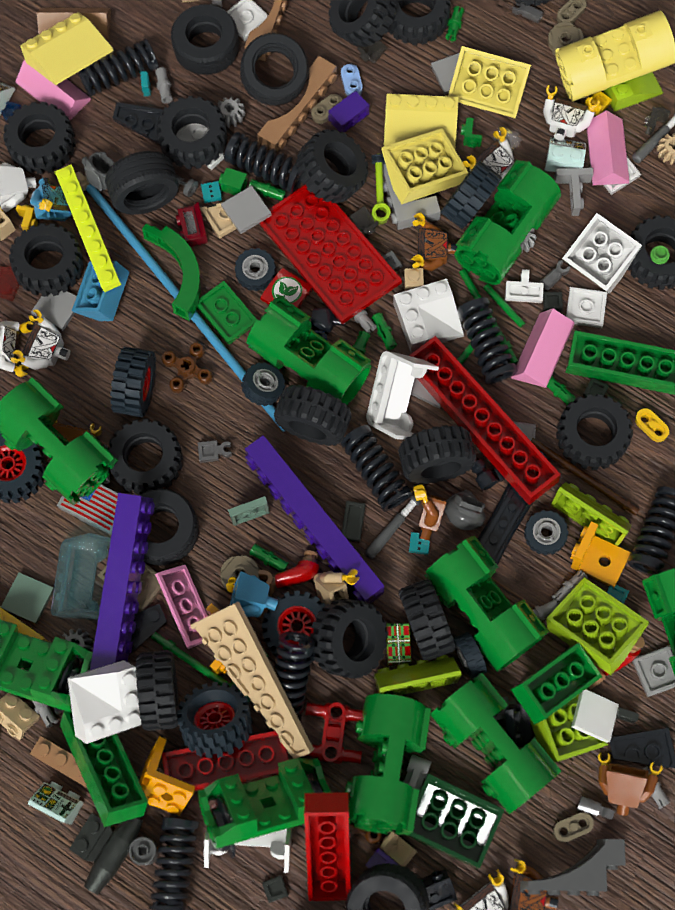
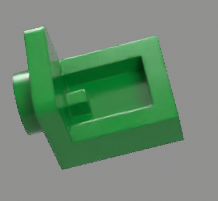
M466 117V124H462L461 135H464L463 145L470 148L481 147L482 135L472 134L474 118Z

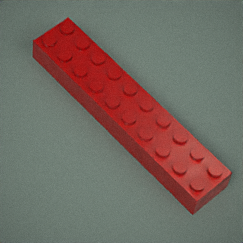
M436 336L409 355L439 367L438 371L427 369L425 375L417 379L455 423L470 432L472 442L528 505L559 482L561 474Z

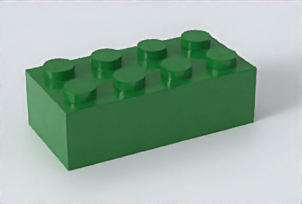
M578 642L516 685L511 691L535 725L547 719L603 676Z

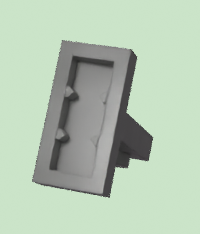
M593 168L556 169L554 181L557 184L569 183L571 216H579L580 210L584 208V199L580 197V193L583 190L582 183H591Z

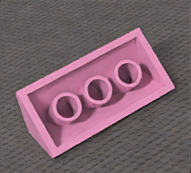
M25 60L23 61L16 83L40 103L47 102L49 106L54 104L58 109H62L69 120L91 100L89 96L67 79L55 85L29 66Z
M606 110L594 117L589 127H587L590 165L593 168L592 186L629 184L623 120Z
M553 308L540 313L517 362V373L511 378L546 388L573 329L574 321Z
M186 565L156 573V578L186 647L190 649L203 643L201 641L203 638L190 625L208 615Z

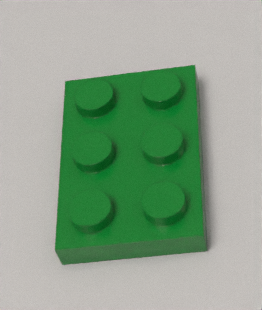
M225 281L202 296L197 306L228 345L249 331L257 320Z

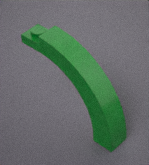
M145 224L142 228L144 239L171 254L182 270V285L172 303L174 314L190 321L197 309L201 294V280L196 257L188 243L174 230L165 226L161 231L156 226Z

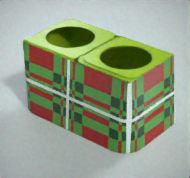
M386 623V631L388 632V638H386L388 667L405 663L410 664L409 623Z

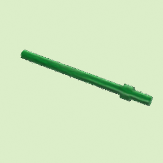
M462 269L459 274L474 299L481 298L466 269ZM500 331L497 335H495V336H498V335L504 336L503 333H502V331ZM504 336V341L500 345L506 344L508 346V350L504 353L511 354L510 362L516 364L519 360L512 350L513 346L510 341H507Z
M157 632L152 635L151 639L163 646L162 649L173 652L174 655L213 682H218L219 686H222L223 682L229 683L178 648L172 640L165 639ZM246 695L245 697H247L248 704H249V702L251 701V699L248 697V695Z

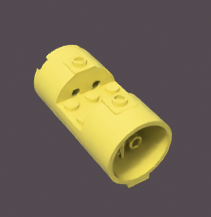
M659 10L627 22L622 27L555 49L556 62L560 69L561 79L568 99H571L573 102L617 84L675 64V41L664 13Z

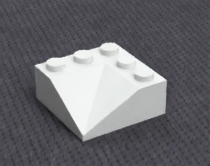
M596 213L562 259L610 294L622 279L642 245Z
M447 279L394 294L393 304L410 352L416 351L434 336L441 343L464 337L454 297Z
M123 660L68 678L74 730L77 738L87 744L142 725L138 706L135 666Z

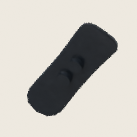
M510 483L507 485L490 519L477 538L497 565L517 528L533 504L528 505Z

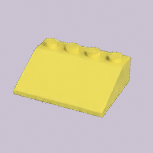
M79 12L72 14L69 18L58 22L55 26L20 45L26 63L55 85L113 51V48L89 19Z
M462 46L448 97H458V103L516 118L531 65Z
M387 94L384 146L443 129L455 149L458 97Z
M443 129L384 146L381 149L392 188L401 204L458 186L468 174L467 169Z

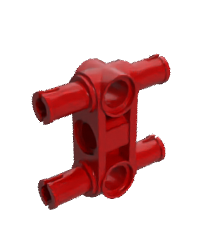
M307 702L306 715L323 717L325 723L322 744L320 746L312 745L314 750L304 756L315 757L321 762L340 764L342 761L361 764L362 751L348 750L342 746L345 723L348 720L356 722L360 720L363 710L349 708L350 706L338 702H328L325 705ZM340 708L342 715L335 718L331 715V710ZM329 748L337 751V755L333 759H329L325 755L326 750Z

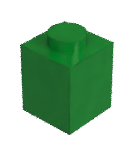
M226 167L225 172L221 173L219 178L222 192L237 195L245 190L248 184L247 174Z

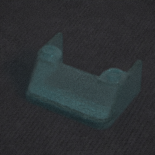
M87 533L65 539L62 542L51 604V614L53 616L85 620L98 619L100 607L97 601L92 600L97 563L102 562L107 557V546L110 545L111 538Z

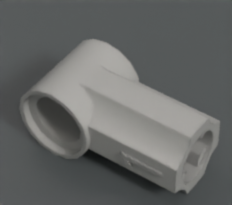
M412 754L406 770L407 775L403 782L412 786L413 789L420 791L423 779L426 778L431 761Z

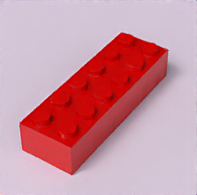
M276 731L251 735L247 742L242 740L243 747L240 749L234 747V753L230 755L227 751L223 752V757L219 758L217 754H213L212 758H207L206 753H203L201 757L196 754V750L191 752L189 748L162 753L164 774L195 786L194 792L205 789L217 779L235 774L239 775L241 782L279 775L278 763L289 760L288 751L280 742Z
M348 792L305 793L304 819L309 901H345L351 890Z

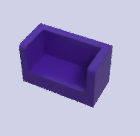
M354 91L328 111V120L339 132L345 133L369 115V104Z

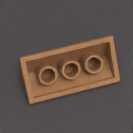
M41 8L37 12L38 33L41 34L43 31L55 26L58 22H62L72 14L79 12L89 19L105 40H109L111 9Z

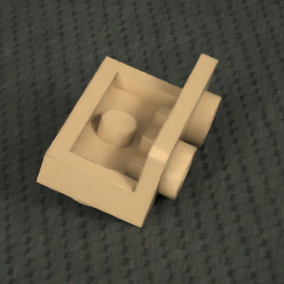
M7 693L0 699V724L7 729L11 736L21 740L24 732L34 725L40 716L18 696Z

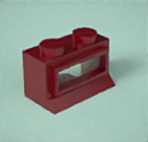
M199 202L193 206L178 209L179 215L175 216L178 226H182L183 231H179L180 236L190 247L208 243Z

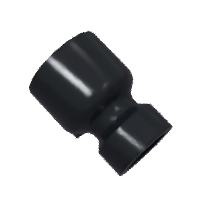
M483 459L477 460L471 469L477 475L475 480L482 491L488 490L495 484L505 480L497 469H486Z

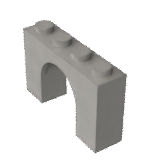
M383 164V191L387 192L386 202L393 212L391 213V220L393 224H396L398 230L414 226L412 222L418 220L414 217L417 213H422L428 222L440 220L441 211L436 196L401 204L392 188L386 164Z

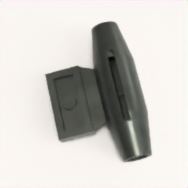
M91 813L69 848L70 851L83 860L94 862L84 884L87 890L98 895L115 876L129 853L131 843L138 836L143 824L142 819L137 817L121 822L113 831L111 826L104 827L101 818Z

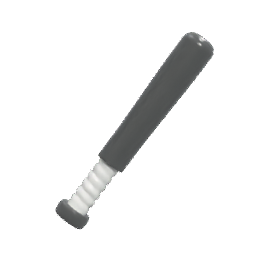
M675 113L667 124L663 125L632 155L634 162H642L659 144L660 139L670 132V129L675 125Z
M414 495L410 497V502L392 519L365 550L367 557L370 559L375 558L405 521V517L416 505L418 506L421 503L420 500L417 501Z

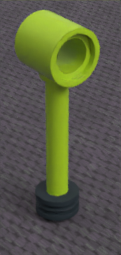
M375 154L371 156V162L375 165L377 204L373 207L371 218L374 223L382 225L389 219L390 208L384 203L383 164H385L383 154ZM383 210L386 216L379 218L376 215V211Z

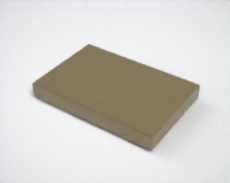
M146 563L144 573L141 574L140 579L142 590L138 594L137 599L141 611L146 610L162 590L155 575L157 572ZM107 565L97 575L103 581Z

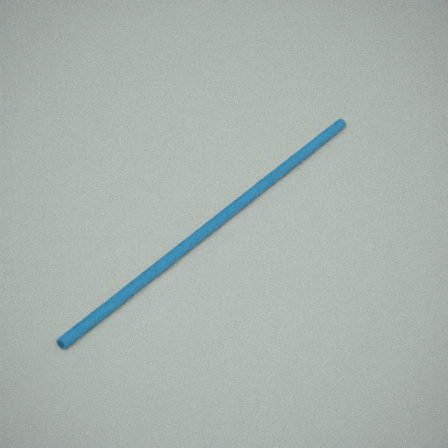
M91 184L86 187L87 192L175 299L180 290L97 188ZM195 311L191 320L242 381L246 371L198 312ZM261 405L275 422L274 412L276 408L273 405ZM277 424V426L282 430V432H284L285 430H283L282 427Z

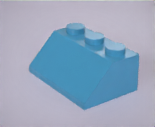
M112 261L121 285L104 292L94 267L89 262L72 311L98 321H113L129 271L117 261Z

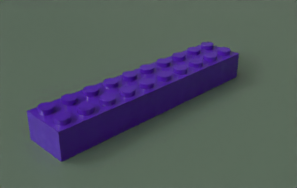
M264 435L246 447L245 459L247 460L248 467L252 471L256 470L260 482L264 486L268 485L269 492L275 500H280L283 511L287 515H292L295 526L299 530H304L307 541L311 545L313 543L316 545L318 555L323 560L327 559L330 570L334 573H344V575H347L351 569L358 571L355 577L360 578L354 585H349L344 581L347 584V590L351 589L354 600L371 604L383 595V583Z
M118 493L90 671L123 660L128 662V656L133 648L131 637L136 628L134 618L139 609L137 599L138 594L142 590L140 579L141 574L145 570L144 554L148 551V542L146 541L147 535L151 531L150 516L153 514L155 507L153 498Z

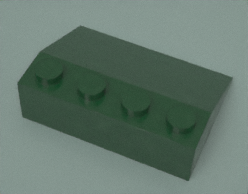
M428 774L418 796L414 830L410 835L406 836L478 870L485 858L504 809Z

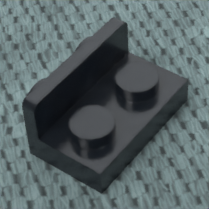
M509 704L505 709L507 735L517 747L527 745L532 741L531 719L521 704Z
M445 869L434 871L427 877L418 878L424 884L426 892H428L429 910L437 909L458 900L450 877Z

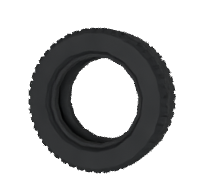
M268 33L252 40L243 53L240 65V77L247 93L258 102L270 106L284 105L295 99L303 90L309 72L308 58L304 49L294 38L292 39V37L282 33ZM268 52H278L285 55L293 66V78L281 87H270L262 83L255 72V63L261 55Z
M155 151L137 152L121 158L109 168L105 177V184L113 206L120 212L131 215L149 213L165 206L176 196L179 188V182L171 160L164 154Z

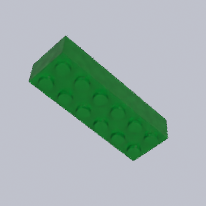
M575 330L571 339L565 373L675 395V350Z
M64 711L60 727L104 827L144 816L148 800L117 733L86 744L75 736L72 712Z

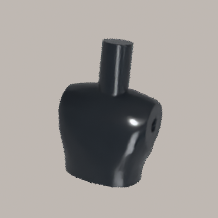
M328 307L313 309L311 327L324 333H330L334 325L346 326V322L341 324Z

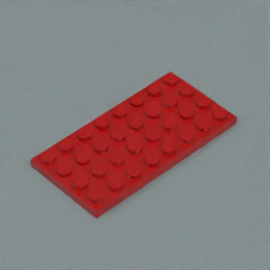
M304 185L269 209L271 217L260 222L259 225L341 324H344L402 284V279L336 203L323 201L322 198L318 199Z

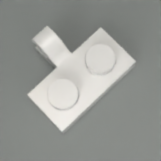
M522 269L520 282L506 281L505 301L542 303L544 283L529 282V270Z

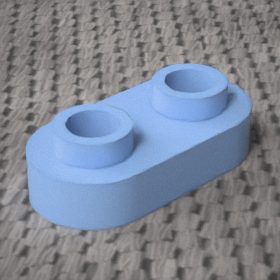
M353 64L344 65L341 69V78L345 94L349 96L356 91L361 95L362 82L358 68Z

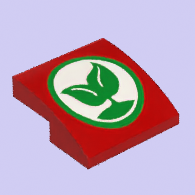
M282 268L270 282L260 300L270 304L271 301L282 296L299 309L303 300L311 293L312 287L307 282Z

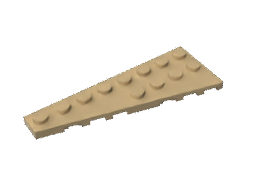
M239 601L191 624V628L196 629L203 638L201 641L204 645L207 644L215 653V659L222 662L226 667L227 674L244 696L248 695L255 704V710L257 712L260 711L266 718V724L269 728H273L277 732L280 742L295 759L311 753L314 749Z

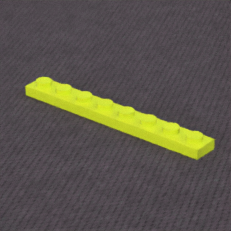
M72 164L55 171L102 290L107 292L120 286L121 282Z

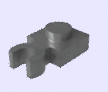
M217 440L198 442L200 463L219 461V455L226 458L231 457V452L224 451L226 447H231V443L223 442L218 446Z

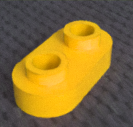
M644 408L637 412L635 416L636 425L653 441L662 442L668 437V426L653 411ZM641 418H646L647 422H643ZM655 431H660L661 435H656Z

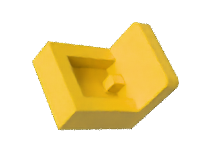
M601 91L592 95L594 97L592 105H596L598 100H600V106L594 110V115L597 116L603 113L612 101L611 98ZM588 97L585 102V106H588V110L590 108V97Z
M17 205L16 210L19 216L24 217L21 225L23 231L29 230L33 225L37 227L38 220L36 219L34 208L29 205Z

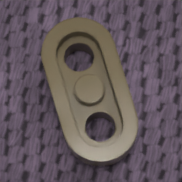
M569 0L558 11L557 22L573 23L584 13L586 1Z
M336 94L326 97L313 107L311 111L312 120L318 124L327 122L328 111L341 102L342 98Z
M578 813L557 822L553 828L554 837L560 842H568L589 833L593 829L594 821L589 814ZM581 819L586 823L584 828L579 826ZM562 827H564L567 830V834L565 836L560 834V829Z

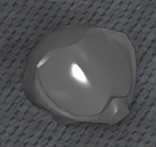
M96 152L91 156L83 157L82 163L85 166V175L89 184L99 189V191L107 190L105 177L109 168L114 164L112 159L105 152Z
M464 490L458 492L446 500L444 511L449 522L456 528L474 530L481 527L486 520V515L483 511L485 504L478 501L471 491Z

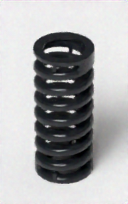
M144 38L140 42H135L133 48L126 46L125 53L121 49L116 51V56L113 53H109L107 59L105 57L99 59V64L94 62L90 65V68L87 66L79 71V77L88 96L92 97L96 94L92 86H95L98 93L103 92L98 74L106 88L111 89L106 69L116 86L120 85L115 66L124 82H128L129 79L123 61L132 78H137L132 58L139 71H145L140 53L150 71L159 68L148 40Z
M236 132L231 137L224 154L225 162L237 165L240 169H246L248 173L254 172L255 176L263 177L265 181L271 180L272 184H279L282 189H286L291 193L298 190L302 183L301 176L297 178V169L299 168L297 167V161L290 171L294 160L292 156L287 157L284 162L285 154L280 152L276 157L277 151L275 148L270 149L268 152V146L263 144L259 149L260 143L258 140L253 141L251 144V138L249 136L245 137L240 132ZM282 167L281 172H280V175H279V177L277 178V173L279 172L280 168ZM290 173L289 179L285 182L286 176Z
M481 297L463 304L457 309L460 320L464 322V330L468 331L467 337L471 340V347L475 349L474 355L479 358L478 365L482 367V375L486 376V384H494L515 375L517 368L514 363H508L512 358L511 354L500 355L508 350V346L506 344L496 346L504 341V336H495L501 329L499 326L492 327L497 323V319L495 317L488 318L493 314V309L488 307L490 304L489 299ZM484 330L479 334H474L476 331ZM488 339L483 343H478L480 340ZM494 347L486 352H482L484 349ZM500 355L490 361H485L488 358ZM503 364V366L495 370H489L491 367Z
M363 425L348 433L343 438V441L340 442V445L343 448L345 447V453L350 455L351 462L356 464V470L361 472L362 479L367 481L366 485L372 489V495L378 497L377 502L383 512L390 511L405 502L412 495V491L408 486L398 491L405 484L404 479H399L384 490H380L382 486L392 482L400 475L398 470H394L379 481L374 482L376 478L386 474L394 467L393 462H388L373 473L368 474L372 469L387 461L389 456L384 453L376 457L383 451L382 445L373 447L378 442V439L373 437L374 434L369 425ZM368 450V451H367L365 454H363L361 457H358V455H359L360 453H362V452ZM376 457V458L373 459L371 462H369L367 465H363L366 461H368V460H370V459ZM395 491L396 494L394 496L385 499L388 494H391Z
M660 486L656 489L655 499L651 502L652 508L647 512L648 517L644 519V526L640 529V536L636 539L637 545L633 547L627 562L633 569L650 576L662 573L663 570L661 569L665 567V563L660 559H668L669 554L665 550H671L672 544L669 541L675 540V534L672 532H675V498L666 496H675V489ZM640 551H644L649 555L642 554ZM643 565H646L655 571L648 570L644 568Z
M285 632L279 636L278 643L280 645L277 647L278 655L275 657L277 664L273 670L282 688L292 691L284 692L301 723V713L304 710L303 703L305 702V693L307 692V683L309 682L308 674L311 671L310 664L312 663L315 640L303 633ZM286 640L297 641L299 645L290 644Z
M163 817L161 829L170 834L161 835L159 840L171 846H161L157 851L161 855L172 858H157L156 864L158 866L169 869H157L154 871V876L169 881H154L152 887L169 893H151L150 898L155 902H153V905H149L148 909L186 910L187 905L175 899H186L189 893L175 887H188L190 885V880L179 876L191 875L192 869L178 864H192L194 858L181 853H192L196 847L180 841H196L197 835L191 832H195V829H198L200 822ZM179 829H188L189 832L183 831V830H179Z

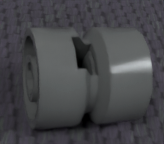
M137 838L129 847L130 858L138 865H151L159 857L157 851L159 845L151 838Z

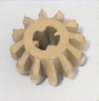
M675 133L672 136L667 134L664 138L660 139L657 146L658 158H664L663 163L669 161L670 165L675 162Z

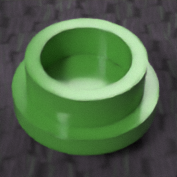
M656 246L652 249L650 257L654 263L664 264L668 261L670 253L665 246Z

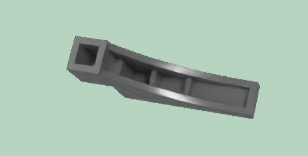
M597 839V844L572 867L548 878L520 881V890H528V895H541V890H548V895H560V891H567V895H580V891H587V896H600L599 891L607 892V870H618V866H626L625 839Z

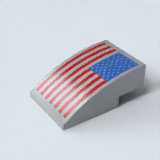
M100 485L88 497H80L81 501L75 505H72L62 495L57 507L77 517L80 521L112 535L118 493Z

